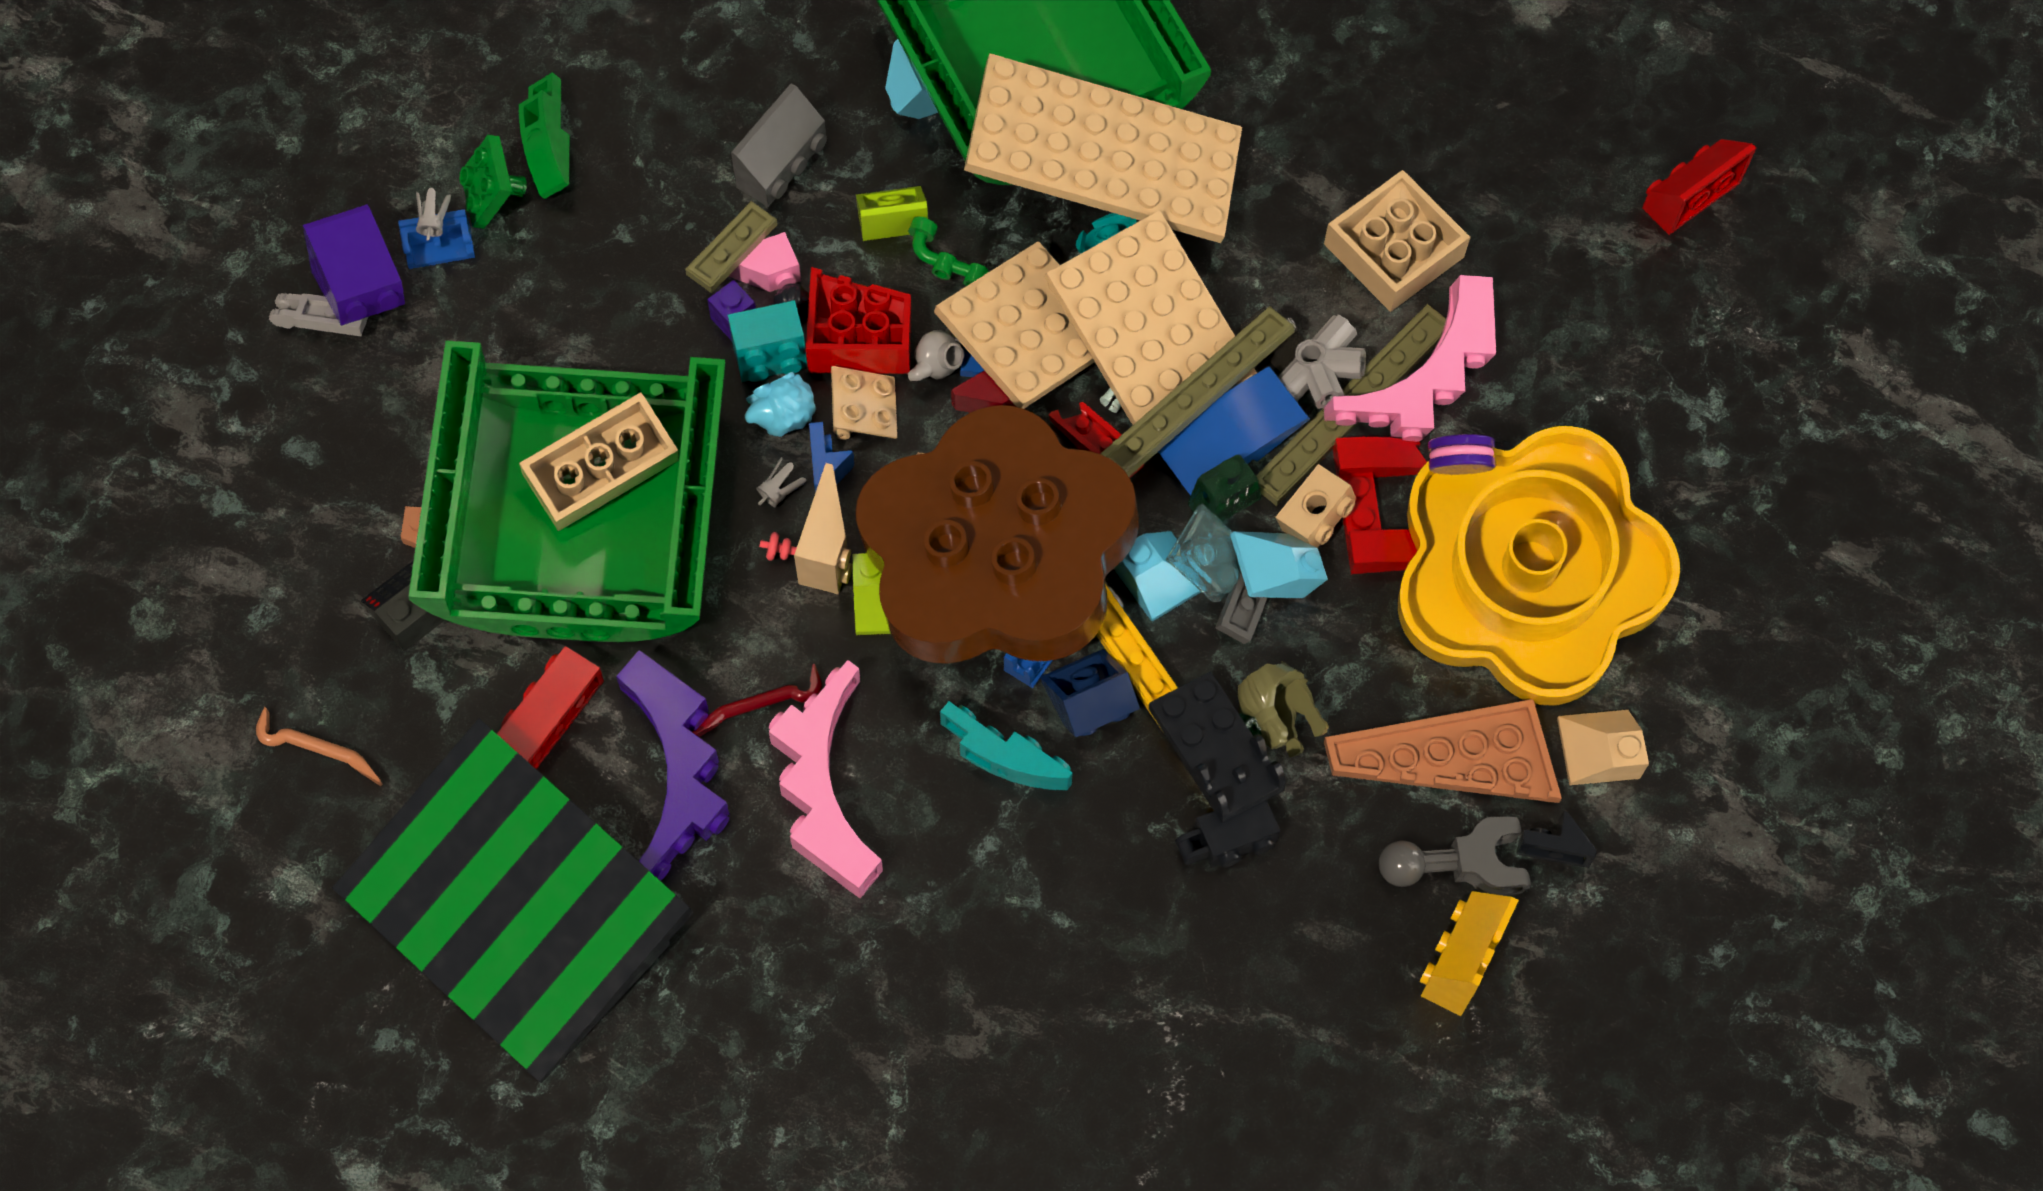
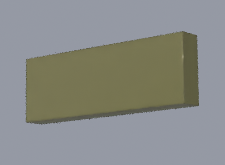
M751 201L685 269L686 275L710 293H713L778 225L777 219Z

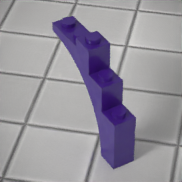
M639 650L616 678L620 690L641 708L652 723L664 748L667 763V795L663 813L649 847L639 860L645 868L661 881L668 874L671 868L670 863L678 853L683 854L690 848L695 839L693 836L695 833L707 841L713 833L718 835L725 828L729 821V810L726 801L701 784L703 781L705 783L710 781L719 767L717 765L719 760L716 750L691 732L692 730L696 731L708 717L707 713L709 710L706 698Z

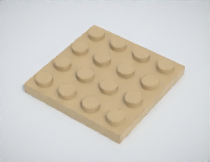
M1039 241L936 305L934 311L1015 406L1025 409L1095 362L1044 277L1047 272L1060 265Z

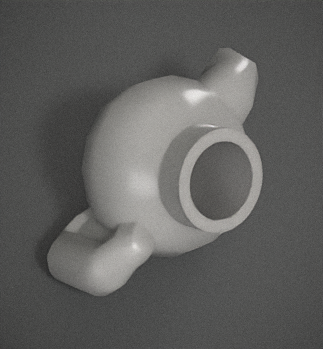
M948 328L945 331L933 330L922 336L914 350V356L918 364L908 373V378L910 381H921L929 376L934 379H944L961 366L964 358L961 343Z

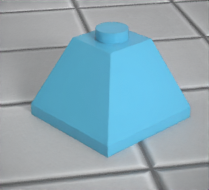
M897 39L893 44L885 86L893 110L899 115L916 119L938 113Z
M1171 531L1146 533L1137 537L1128 555L1120 564L1113 568L1152 622L1210 587L1209 582Z
M1233 531L1230 534L1249 597L1304 598L1328 580L1318 548L1290 534Z

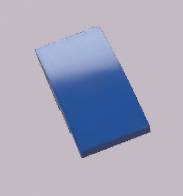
M1269 366L1224 393L1158 452L1190 496L1196 500L1222 478L1227 481L1228 478H1231L1252 460L1258 462L1309 421L1310 418ZM1238 455V465L1231 467L1219 477L1195 489L1201 475L1212 472Z

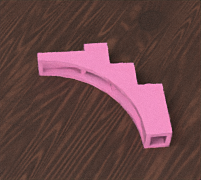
M1460 275L1449 287L1448 314L1442 336L1431 357L1420 369L1407 379L1384 390L1360 396L1333 397L1324 407V420L1336 421V424L1341 426L1363 422L1369 423L1371 427L1378 428L1386 427L1390 424L1391 437H1402V440L1414 442L1423 440L1434 429L1433 402L1437 405H1448L1455 402L1465 392L1464 366L1467 368L1483 367L1496 355L1493 277Z
M847 660L841 668L836 667L831 671L825 681L826 686L818 695L814 693L808 698L803 706V713L793 705L785 713L779 712L769 725V736L773 746L796 762V764L790 763L780 775L781 795L807 814L806 817L804 815L800 816L790 829L792 848L858 898H861L883 872L882 860L858 838L845 820L833 794L830 780L829 753L834 729L846 701L860 683L859 668Z

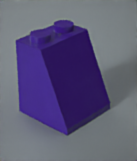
M368 204L303 225L312 274L341 326L405 305L402 281Z

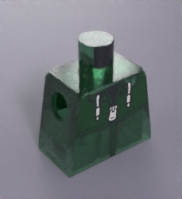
M1236 454L1205 472L1197 479L1188 501V506L1208 531L1261 499L1259 480L1242 456Z

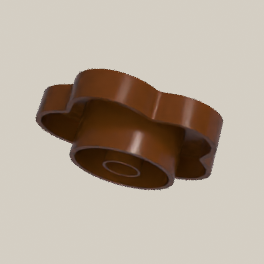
M1003 405L981 408L960 418L946 431L933 451L903 457L879 469L863 486L856 505V522L865 551L873 565L882 573L879 596L890 633L897 644L908 654L932 663L960 662L976 657L991 649H998L1011 656L1029 661L1057 660L1081 650L1096 636L1106 616L1108 600L1105 577L1128 555L1135 543L1139 529V517L1133 484L1126 472L1117 463L1095 452L1063 447L1051 427L1039 416L1019 407Z

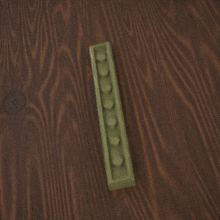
M1427 304L1366 365L1365 374L1362 376V379H1352L1342 389L1344 396H1360L1384 390L1399 383L1437 345L1442 336L1446 318ZM1323 408L1251 480V486L1253 483L1258 482V492L1277 506L1333 450L1335 439L1346 437L1360 422L1349 426L1337 425L1336 421H1325Z
M1269 306L1100 454L1117 463L1130 477L1294 333V325Z

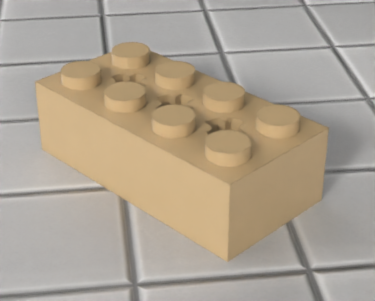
M639 393L519 464L522 475L556 529L560 531L677 462L678 449L643 394ZM629 439L631 443L637 441L636 447L626 449L624 448V441ZM600 457L603 461L606 458V465L602 467L594 466V459ZM566 475H570L571 478L577 476L575 478L576 482L568 485V483L564 484L563 477Z

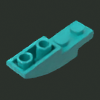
M950 701L940 711L941 725L962 739L960 742V756L981 769L1011 782L1030 787L1068 790L1072 785L1070 766L1057 756L1051 758L1041 750V745L1032 737L1027 735L1022 737L1017 732H1014L1005 742L1004 736L996 728L989 725L987 727L976 721V716L963 705L957 707Z

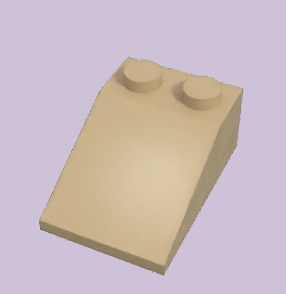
M826 463L794 558L798 584L839 595L842 583L848 584L853 564L849 563L851 549H847L833 465Z

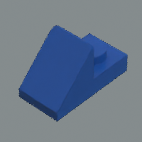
M823 422L809 423L815 493L826 463L833 465L836 485L855 465L853 451L833 452L831 434L824 435Z

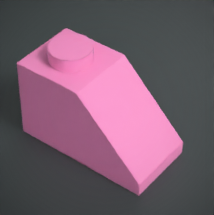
M785 232L764 239L728 276L768 292L782 289L786 284H795L801 281L799 263Z

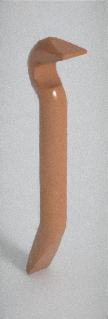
M264 707L256 725V735L262 744L275 747L285 742L348 763L352 768L379 786L383 785L365 759L354 750L289 728L280 729L276 734L269 735L270 714L267 708Z

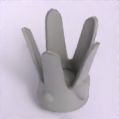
M433 188L428 189L426 201L422 203V207L420 195L416 192L419 214L416 231L421 235L427 236V241L430 240V237H438L443 234V219L451 200V195H446L438 214L435 215L436 193Z
M781 457L769 478L756 488L763 497L758 502V505L766 501L771 506L776 507L786 498V495L804 485L807 479L801 477L780 489L779 487L787 479L794 467L793 463L789 462L773 477L783 459Z

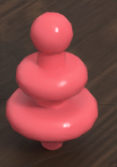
M777 532L771 533L769 542L761 540L759 547L767 548L766 558L769 561L774 560L776 553H780V558L786 560L789 555H794L797 547L791 546L789 538H785L780 543Z

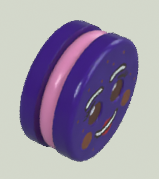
M1476 434L1449 435L1431 439L1428 442V451L1430 452L1429 470L1433 473L1449 475L1491 471L1496 466L1495 457H1493L1495 440L1490 436Z

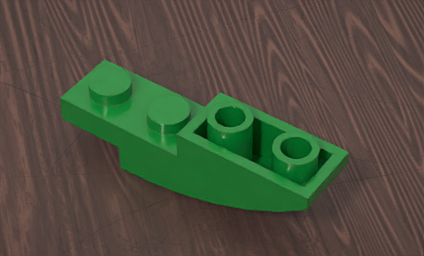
M550 73L529 86L528 99L519 104L520 132L525 156L537 190L544 199L569 185L570 135L561 129V79L554 73Z

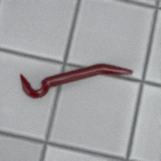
M815 664L812 665L811 687L807 691L799 690L797 685H785L722 705L709 714L706 720L692 733L701 737L728 718L788 699L805 703L812 694L816 693L818 695L821 692L822 682Z

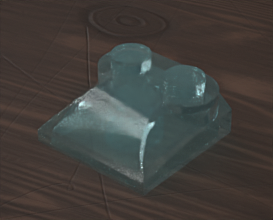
M1199 504L1167 556L1166 561L1212 602H1221L1225 594L1232 592L1240 574V566L1230 537L1233 531L1204 504Z

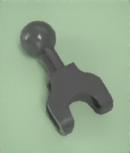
M1517 817L1484 818L1475 826L1471 834L1456 837L1450 848L1446 850L1422 851L1416 844L1410 841L1397 840L1388 844L1382 850L1379 857L1381 875L1388 883L1397 887H1408L1415 884L1424 873L1453 871L1455 882H1467L1482 893L1509 896L1521 894L1531 887L1530 875L1526 869L1504 865L1499 861L1495 853L1496 846L1512 843L1521 833V823Z

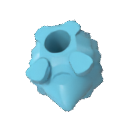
M794 372L770 384H764L753 391L754 394L746 398L747 402L751 405L747 409L744 418L746 422L755 423L766 429L769 435L782 437L793 430L803 429L808 422H811L812 415L816 411L811 387L802 380L799 374L795 375Z

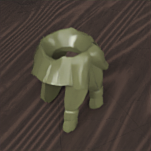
M1281 661V664H1265L1248 675L1238 685V713L1254 717L1261 727L1265 744L1271 749H1278L1286 745L1289 758L1299 756L1304 750L1302 743L1297 738L1298 734L1294 727L1296 711L1305 715L1314 737L1327 733L1329 725L1321 717L1318 708L1314 705L1312 694L1306 685L1309 680L1304 678L1302 672Z

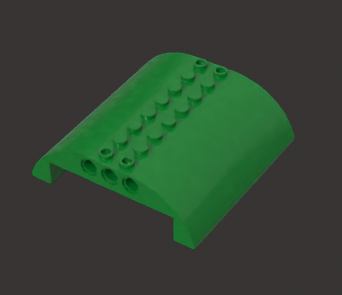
M876 0L965 162L989 54L1179 109H1183L1196 96L1211 75V68L1170 0ZM973 173L977 178L987 183L1014 185Z
M445 341L408 596L409 600L425 611L449 622L486 632L521 637L596 642H635L670 636L694 625L700 619L725 359L690 357L689 375L678 376L486 363L481 343ZM642 393L678 449V461L558 531L522 475L519 463L635 395ZM630 439L624 441V448H635L637 441L631 443ZM600 457L595 458L594 466L602 467L606 465V458L603 461ZM570 475L564 476V484L568 483V485L575 483L577 476L573 478Z

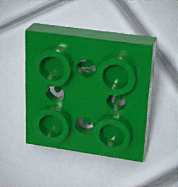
M487 135L480 146L475 149L474 154L466 165L461 168L459 175L460 184L464 188L466 197V211L470 214L472 227L485 229L510 195L523 197L527 189V181L524 176L508 175L500 136Z

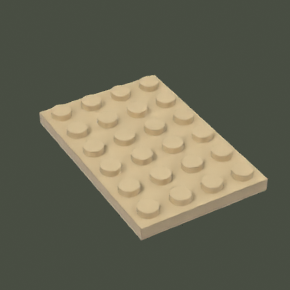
M1160 210L1047 272L1044 276L1132 425L1235 337ZM1253 368L1229 390L1257 374L1256 370Z

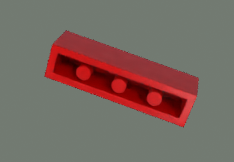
M565 646L559 655L554 654L545 666V673L538 682L534 681L527 687L523 695V701L516 710L512 709L506 714L501 724L502 728L497 735L537 769L604 682L600 668Z

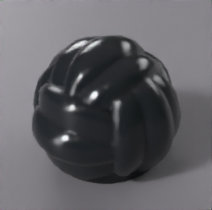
M790 283L778 290L773 302L775 305L795 300L800 318L808 311L809 293L802 286Z

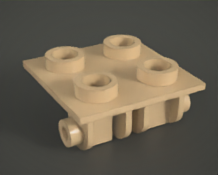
M832 366L833 432L837 434V438L846 440L850 438L852 432L896 439L895 377Z

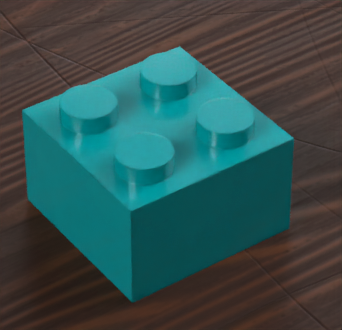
M795 300L728 315L733 349L741 382H758L766 379L768 376L782 373L789 374L791 372L797 373L801 369L808 368L804 334Z

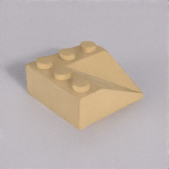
M1402 170L1331 221L1327 227L1324 245L1391 312L1463 259L1470 236Z

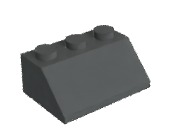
M791 83L731 152L736 188L767 207L775 199H779L784 195L788 183L795 175L799 176L805 170L810 157L815 152H820L827 141L825 120L794 84Z

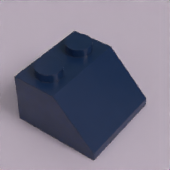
M1104 649L1040 677L1063 725L1075 738L1093 734L1097 731L1098 727L1112 721L1124 720L1130 713L1140 709L1128 672Z

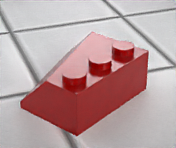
M811 267L806 337L808 373H831V367L836 366L870 373L908 374L911 363V295L874 284L867 287L853 283L850 277L839 275L838 278L823 274L821 269Z

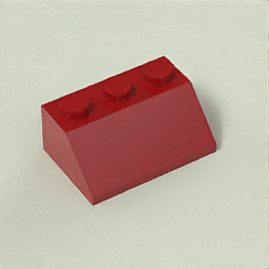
M1720 139L1711 147L1709 145L1703 146L1695 154L1693 160L1687 164L1681 162L1672 170L1668 178L1664 181L1658 179L1646 190L1647 197L1642 209L1670 235L1741 183L1756 147L1752 143Z

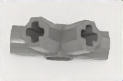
M1339 314L1337 316L1333 315L1312 339L1305 340L1297 346L1295 350L1296 357L1278 376L1297 402L1309 389L1318 409L1324 408L1333 397L1344 396L1337 378L1362 379V376L1365 374V348L1347 347L1357 335V331L1347 319Z

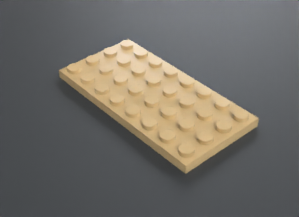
M989 54L964 171L1140 221L1160 210L1172 230L1221 243L1226 232L1242 127Z

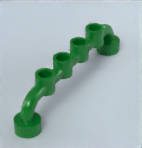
M917 216L913 218L908 232L913 237L912 246L914 253L921 261L933 266L932 274L934 276L949 280L952 273L964 276L963 284L968 286L990 272L981 264H967L957 260L956 257L949 253H936L929 250L925 243L933 241L938 226L925 217Z

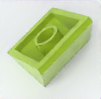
M921 186L856 195L863 241L910 235L908 230L914 217L920 216L928 219L927 201Z

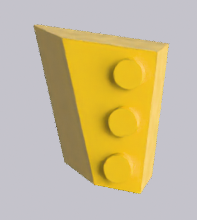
M1475 891L1471 892L1467 902L1460 899L1450 918L1457 923L1452 933L1444 930L1435 949L1441 955L1436 965L1431 962L1428 963L1419 981L1426 985L1421 997L1462 1016L1483 978V974L1495 952L1494 949L1498 945L1519 900L1510 896Z

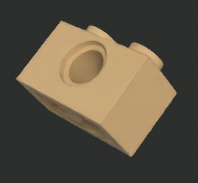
M1318 464L1275 518L1282 531L1318 548L1320 544L1323 545L1330 539L1334 527L1339 520L1351 513L1357 498L1350 484ZM1326 506L1323 512L1312 514L1316 507Z

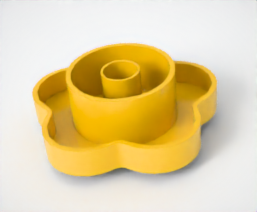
M1557 426L1532 434L1511 450L1504 451L1495 448L1493 450V457H1495L1496 466L1491 471L1461 475L1437 474L1429 470L1428 461L1416 476L1409 498L1407 511L1408 527L1417 553L1405 570L1398 596L1399 620L1409 641L1422 654L1439 663L1458 667H1486L1505 689L1523 700L1533 699L1534 704H1565L1588 693L1599 682L1608 668L1616 649L1617 640L1641 631L1660 616L1676 590L1680 575L1678 552L1669 533L1656 519L1632 504L1628 473L1618 452L1604 438L1589 430L1573 426Z

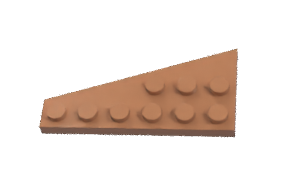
M1533 699L1325 737L1324 740L1333 776L1559 803L1562 799Z

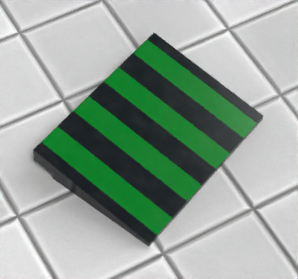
M480 718L332 887L540 1083L554 1071L671 944L669 942L671 937L694 914L686 903Z

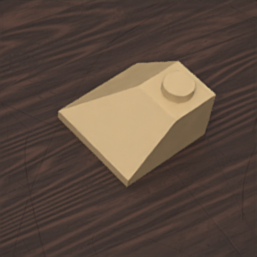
M1629 710L1557 717L1569 785L1640 779L1648 767L1649 761L1643 731Z

